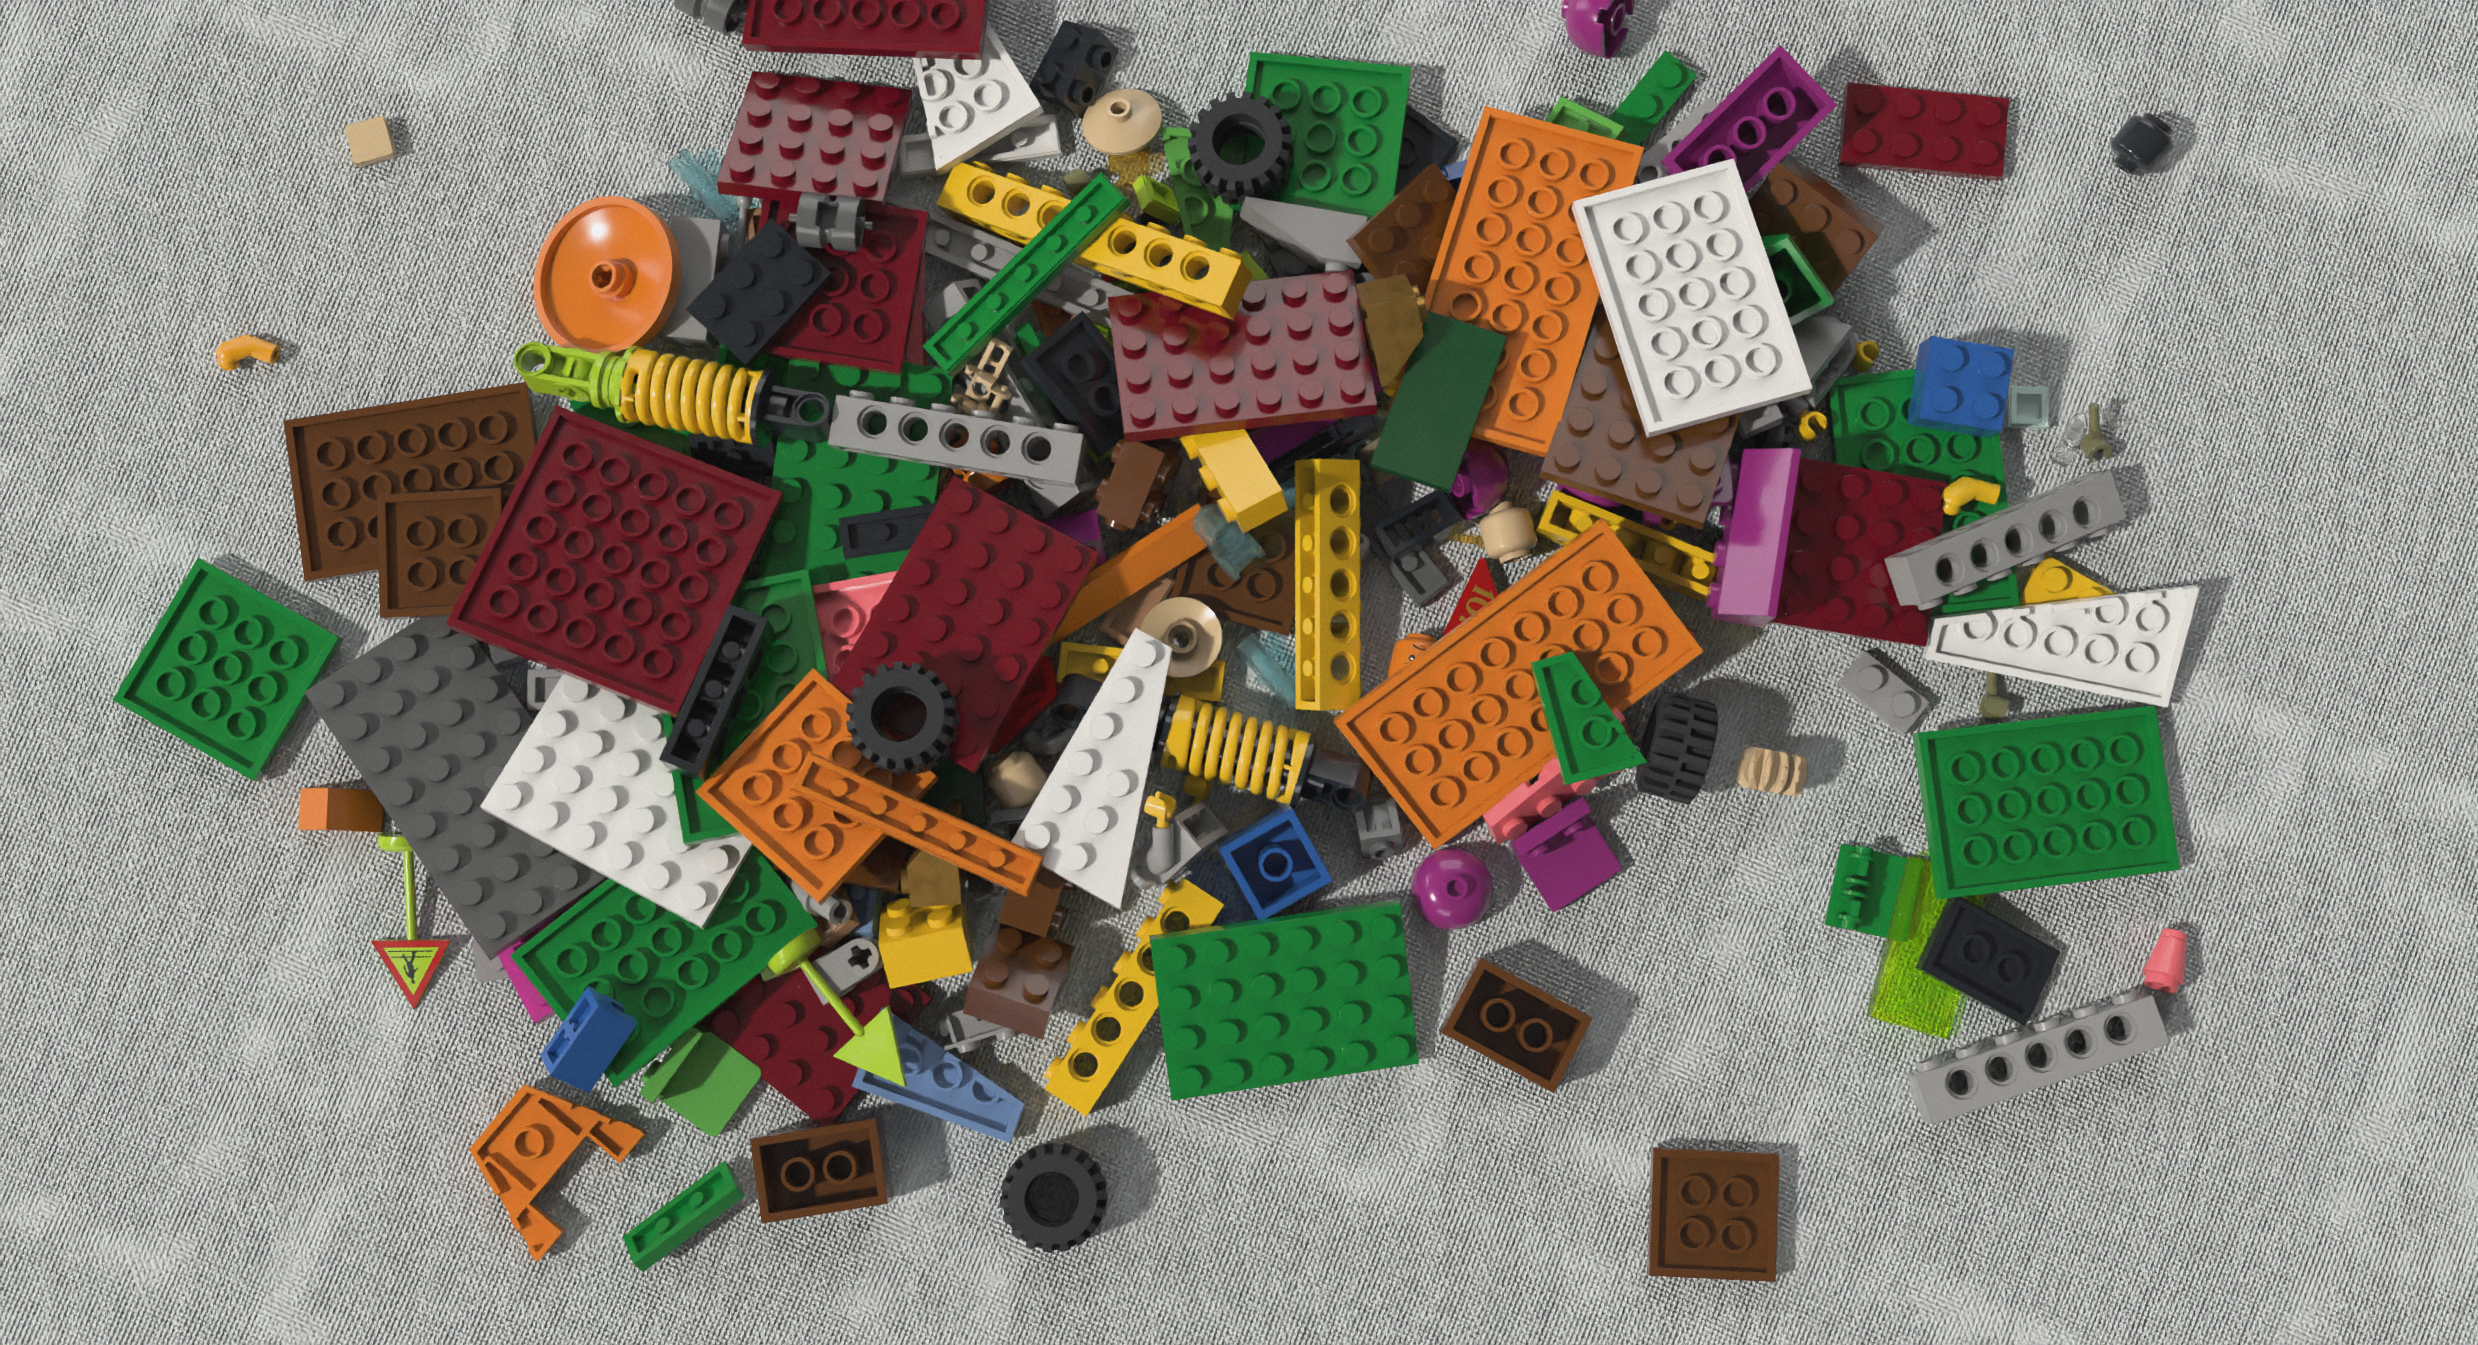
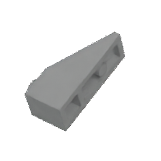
M1245 197L1240 217L1314 269L1325 270V273L1353 270L1354 274H1356L1361 265V260L1346 240L1367 222V216Z

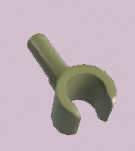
M1074 169L1063 177V182L1073 197L1079 194L1091 182L1087 173L1082 169Z
M2091 403L2088 405V434L2082 438L2080 446L2088 460L2093 463V454L2100 449L2105 459H2109L2112 455V448L2101 434L2099 404Z
M1986 671L1985 694L1981 699L1979 712L1986 718L1999 721L2000 718L2006 716L2009 700L1996 696L1998 689L1997 673Z

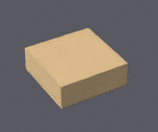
M379 116L344 126L353 162L358 168L397 158L390 126L386 117Z

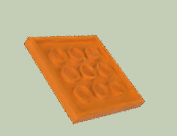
M813 668L704 782L696 793L822 906L887 835L790 791L808 751L917 800H920L938 781V778L927 767L921 769V774L912 775L910 772H904V776L896 775L892 771H884L878 768L862 755L852 742L853 736L848 732L846 722L850 721V716L846 713L847 703H853ZM881 728L883 735L888 740L897 742Z

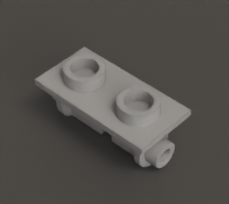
M964 1009L946 1013L944 1019L938 1020L942 1035L950 1034L952 1041L944 1046L945 1051L956 1047L958 1054L981 1047L980 1039L996 1035L997 1041H1002L1021 1034V1032L985 1020L978 1021V1018L964 1014Z

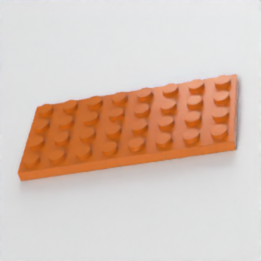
M1484 107L1424 297L1427 311L1507 336V343L1475 426L1473 438L1546 457L1557 424L1561 422L1600 297L1572 211L1573 201L1633 186L1644 153V147L1492 107ZM1410 356L1401 369L1400 376L1389 407V412L1391 410L1392 404L1394 402L1395 396L1397 394Z
M1600 518L1335 717L1334 723L1433 849L1436 850L1489 811L1523 782H1528L1543 770L1542 767L1556 757L1531 670V662L1573 651L1600 691L1610 710L1612 711L1617 707L1620 712H1623L1704 651L1606 521Z

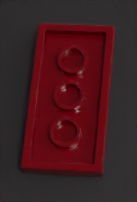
M1848 82L1844 87L1838 165L1999 181L2003 177L2009 98Z

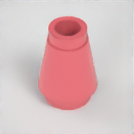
M2168 928L2162 930L2161 936L2142 971L2143 975H2145L2144 985L2151 989L2171 994L2178 992L2179 985H2184L2187 934Z

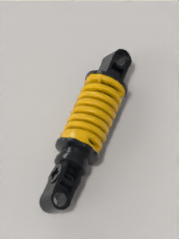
M1078 673L1065 675L1061 680L1050 708L1051 718L1062 727L1077 729L1104 682L1090 679ZM1179 691L1174 693L1169 702L1164 701L1161 703L1152 748L1154 767L1160 768L1162 766L1169 769H1174L1175 767L1176 771L1183 772L1189 764V772L1192 776L1197 777L1204 772V776L1208 781H1214L1219 776L1220 783L1225 786L1231 785L1235 779V787L1238 790H1245L1250 784V791L1255 795L1261 794L1268 782L1267 798L1271 800L1277 798V801L1288 804L1294 809L1301 797L1336 807L1348 813H1356L1365 808L1374 777L1373 771L1362 758L1350 757L1317 747L1318 733H1307L1294 728H1290L1288 731L1286 726L1278 725L1273 734L1274 725L1271 721L1267 720L1263 721L1259 730H1257L1259 722L1254 716H1248L1242 726L1243 715L1241 712L1235 711L1231 713L1227 721L1228 710L1224 707H1218L1212 717L1213 706L1210 703L1205 702L1202 704V701L1184 696ZM1285 786L1286 790L1282 791L1280 787Z

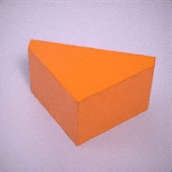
M301 788L298 830L383 832L385 808L372 790Z

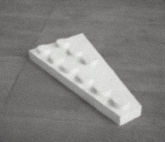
M2191 585L1932 616L1928 630L1927 646L1924 647L1922 656L1929 660L2168 708L2200 587Z

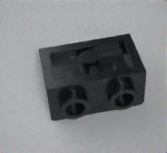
M690 432L688 435L691 456L694 459L743 478L773 476L776 455L774 436L766 448H757L753 444L736 442L734 439L725 440L719 436L709 437L704 433L692 434Z

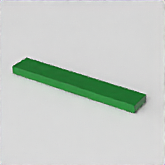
M1100 172L923 345L925 350L953 378L1131 205L1130 201Z

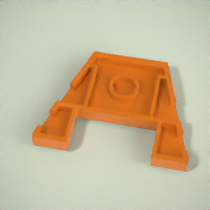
M527 1083L521 1086L468 1150L493 1192L500 1197L509 1212V1219L516 1231H520L528 1244V1251L532 1258L538 1262L544 1258L566 1231L534 1203L535 1199L587 1137L593 1140L618 1163H622L646 1136L647 1132L640 1127Z

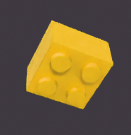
M964 896L962 904L911 907L910 899L902 898L881 907L878 945L890 989L973 972V931Z

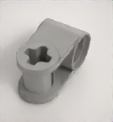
M875 937L851 940L837 950L831 951L811 963L839 998L884 966L878 945L879 939ZM869 948L872 955L868 957V963L860 964L857 957L862 954L861 950ZM804 972L823 1006L829 1004V1001Z

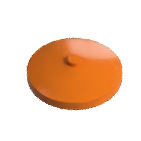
M606 196L586 201L575 207L554 226L542 246L536 263L533 284L534 300L538 316L546 332L563 348H579L596 354L606 350L615 352L617 356L623 357L625 351L630 346L644 347L662 329L675 306L681 283L679 248L671 229L662 217L647 206L631 199Z

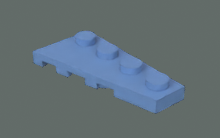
M891 1012L907 1086L903 1087L858 1068L852 1087L1010 1143L1025 1103L950 1051H945L944 1047Z

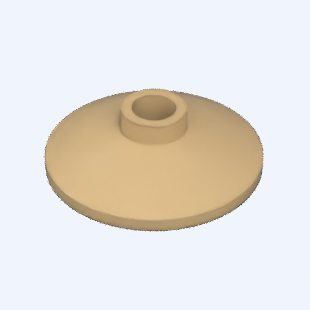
M1118 89L1100 96L1088 107L1083 117L1082 129L1085 139L1092 148L1103 154L1122 156L1138 152L1151 144L1161 130L1163 117L1158 102L1148 93L1136 89Z
M1175 597L1160 602L1146 615L1140 629L1142 632L1172 648L1167 677L1185 679L1203 673L1215 662L1222 646V629L1214 612L1204 603L1188 597ZM1178 635H1185L1189 638V644L1186 647L1179 648L1174 644V639Z

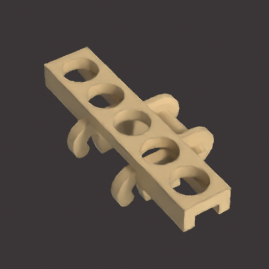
M994 337L990 341L979 365H967L965 373L968 375L974 373V376L964 395L958 393L952 395L950 399L952 403L957 404L960 402L955 414L971 416L972 410H981L997 414L996 420L1000 421L1002 416L998 410L1004 399L1010 400L1012 398V393L1008 390L1007 386H1001L997 384V381L1014 349L1013 347ZM994 347H999L1004 351L1000 361L995 360L991 355ZM986 364L995 367L996 370L993 375L983 370ZM978 381L985 385V389L988 391L987 394H978L974 390V383ZM991 393H993L996 397L990 407L986 403ZM969 398H973V399L977 400L978 403H976L975 401H973V400H971V399H969ZM966 428L954 430L961 434L962 437L969 434Z

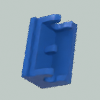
M588 986L540 1054L549 1075L590 1093L636 1027L637 1022L635 1018L623 1012L626 1008L623 1004Z

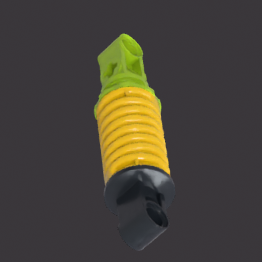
M529 342L522 345L514 355V366L532 391L562 396L574 401H590L594 407L601 409L614 407L615 415L619 422L632 423L641 421L648 426L657 424L665 429L688 430L692 434L704 433L709 437L719 436L725 440L734 439L736 442L753 444L757 448H766L774 435L810 441L812 443H823L829 440L833 411L826 397L817 392L782 387L780 374L776 370L767 369L756 372L751 371L748 367H742L737 371L735 366L731 364H725L721 367L718 362L712 361L706 364L703 359L691 361L686 356L676 358L670 353L660 356L657 351L647 350L638 346H630L625 351L623 357L617 356L615 352L606 350L596 354L579 348H563L539 342ZM544 364L540 370L531 372L535 366ZM813 414H823L818 421L806 422Z

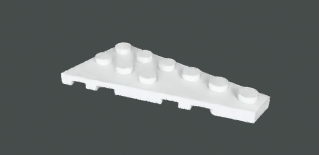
M988 21L982 60L913 58L920 96L923 100L927 118L928 134L935 156V167L939 176L1044 112Z
M1137 628L1133 631L1011 841L1045 857L1041 864L1044 868L1119 910L1121 909L1172 654L1171 647Z

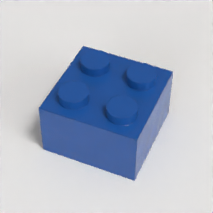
M1931 336L1920 343L1907 425L1986 438L2002 432L2014 349Z
M1284 804L1217 842L1220 853L1258 920L1268 918L1333 881L1293 808L1288 804Z

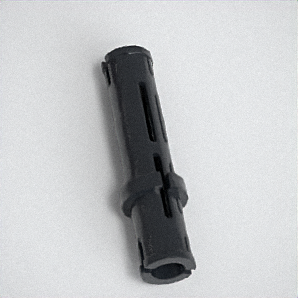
M1372 416L1351 417L1337 426H1334L1332 423L1325 427L1327 432L1267 465L1279 486L1295 478V465L1285 469L1295 463V460H1300L1313 452L1316 453L1304 460L1329 459L1338 453L1342 456L1349 452L1348 447L1372 433L1378 432L1379 429ZM1351 430H1353L1352 433L1346 435V436L1343 437V438H1340V437L1343 436L1344 434H1346V433L1350 432ZM1338 439L1337 441H1335L1334 443L1330 444L1329 446H1327V447H1325V448H1322L1323 446L1327 445L1328 443H1330V442H1332V441Z

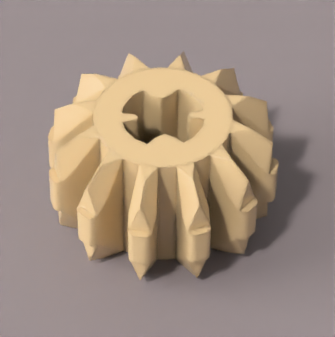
M1747 746L1742 749L1740 759L1737 761L1736 782L1741 787L1795 797L1802 794L1804 784L1807 782L1808 760L1802 755Z

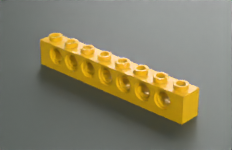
M973 161L971 165L960 162L952 168L936 205L953 220L1027 245L1071 200L1065 199L1063 193L1050 186L1042 185L1041 189L1029 186L1030 183L1018 175L1007 173L1006 177L994 174L995 170L986 164ZM995 193L993 199L984 204L986 198L990 194ZM1030 205L1025 214L1018 216L1023 207ZM1124 212L1072 261L1078 265L1232 320L1253 276L1243 263V256L1230 249L1221 248L1219 252L1208 249L1206 243L1193 236L1184 235L1182 240L1171 236V232L1158 224L1149 222L1147 227L1134 223L1135 219ZM1137 242L1131 252L1123 254L1125 248L1130 243ZM1173 255L1172 260L1167 265L1159 267L1161 260L1165 256ZM1210 267L1208 274L1204 278L1195 280L1197 273L1201 269Z

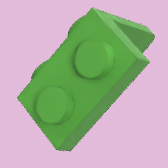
M697 1024L669 1047L671 1050L662 1062L655 1060L641 1079L646 1084L639 1094L651 1103L663 1101L709 1136H717L723 1131L760 1080L761 1069L701 1024Z

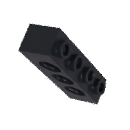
M731 604L728 605L660 755L659 760L668 769L702 783L711 776L774 635L775 630L768 619Z

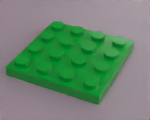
M1250 52L1245 92H1252L1253 98L1256 101L1260 95L1269 99L1270 107L1275 104L1282 111L1283 119L1286 118L1289 124L1294 147L1293 155L1295 161L1293 169L1289 168V180L1286 184L1279 182L1280 192L1274 197L1270 192L1264 195L1265 200L1367 216V221L1387 204L1396 194L1411 81V67ZM1239 135L1234 165H1243L1255 160L1262 153L1265 143L1253 135ZM1234 199L1232 205H1229V209L1240 212L1241 207L1238 200Z
M197 558L114 696L113 701L252 781L259 782L306 704L308 697L304 692L319 682L344 639L208 561Z

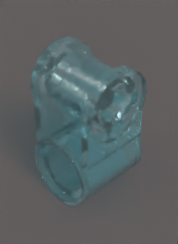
M1218 504L1205 505L1195 514L1192 526L1195 534L1211 552L1210 555L1234 582L1240 578L1239 573L1256 557L1262 558L1266 555L1262 547L1248 532L1243 534L1236 520L1228 523Z

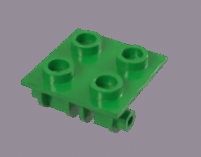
M1840 844L1824 925L1907 942L1922 861L1873 851L1874 849L1868 847Z

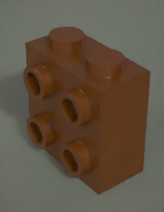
M1168 438L1128 443L1120 439L1117 442L1111 456V462L1116 463L1110 478L1106 476L1103 478L1095 496V499L1100 501L1096 513L1106 517L1105 523L1121 531H1128L1129 528L1134 530L1146 522L1149 523L1153 516L1159 517L1167 500V495L1162 492L1168 479H1175L1183 461V458L1178 456L1181 444Z

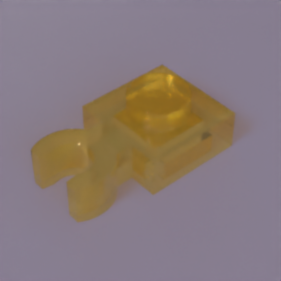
M1150 144L1132 154L1122 156L1108 155L1109 176H1120L1114 184L1120 192L1125 188L1134 189L1133 183L1136 181L1137 176L1141 174L1149 176ZM1135 194L1136 204H1139L1137 195Z

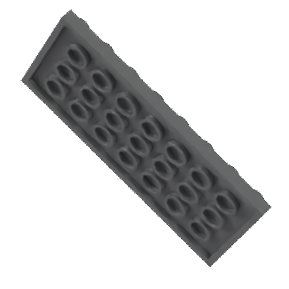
M449 616L420 618L304 693L491 961L587 896L606 881L608 877L493 816L480 807L530 728L533 720L475 638L450 629L446 625Z

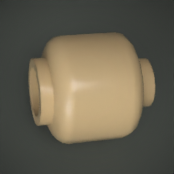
M1512 501L1498 503L1489 511L1490 515L1484 517L1479 523V529L1488 557L1499 559L1501 565L1530 557L1532 555L1530 550L1537 545L1538 541L1529 510L1525 507H1513Z
M1012 749L1000 756L988 767L991 773L988 776L987 785L1005 809L1032 806L1045 785L1048 776L1032 754L1025 751L1017 753L1015 749Z

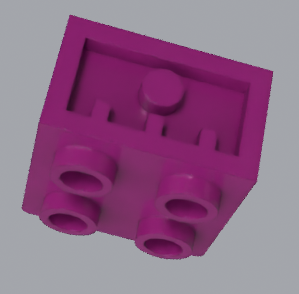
M1583 797L1571 802L1554 815L1546 818L1508 843L1552 912L1558 911L1621 870L1618 860L1590 819L1588 813L1592 810Z

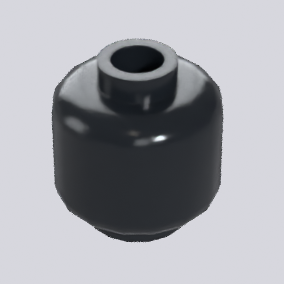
M2146 112L2143 117L2138 115L2131 116L2111 141V149L2117 155L2113 163L2131 176L2137 171L2144 174L2155 172L2173 148V139L2170 136L2173 130L2162 120Z

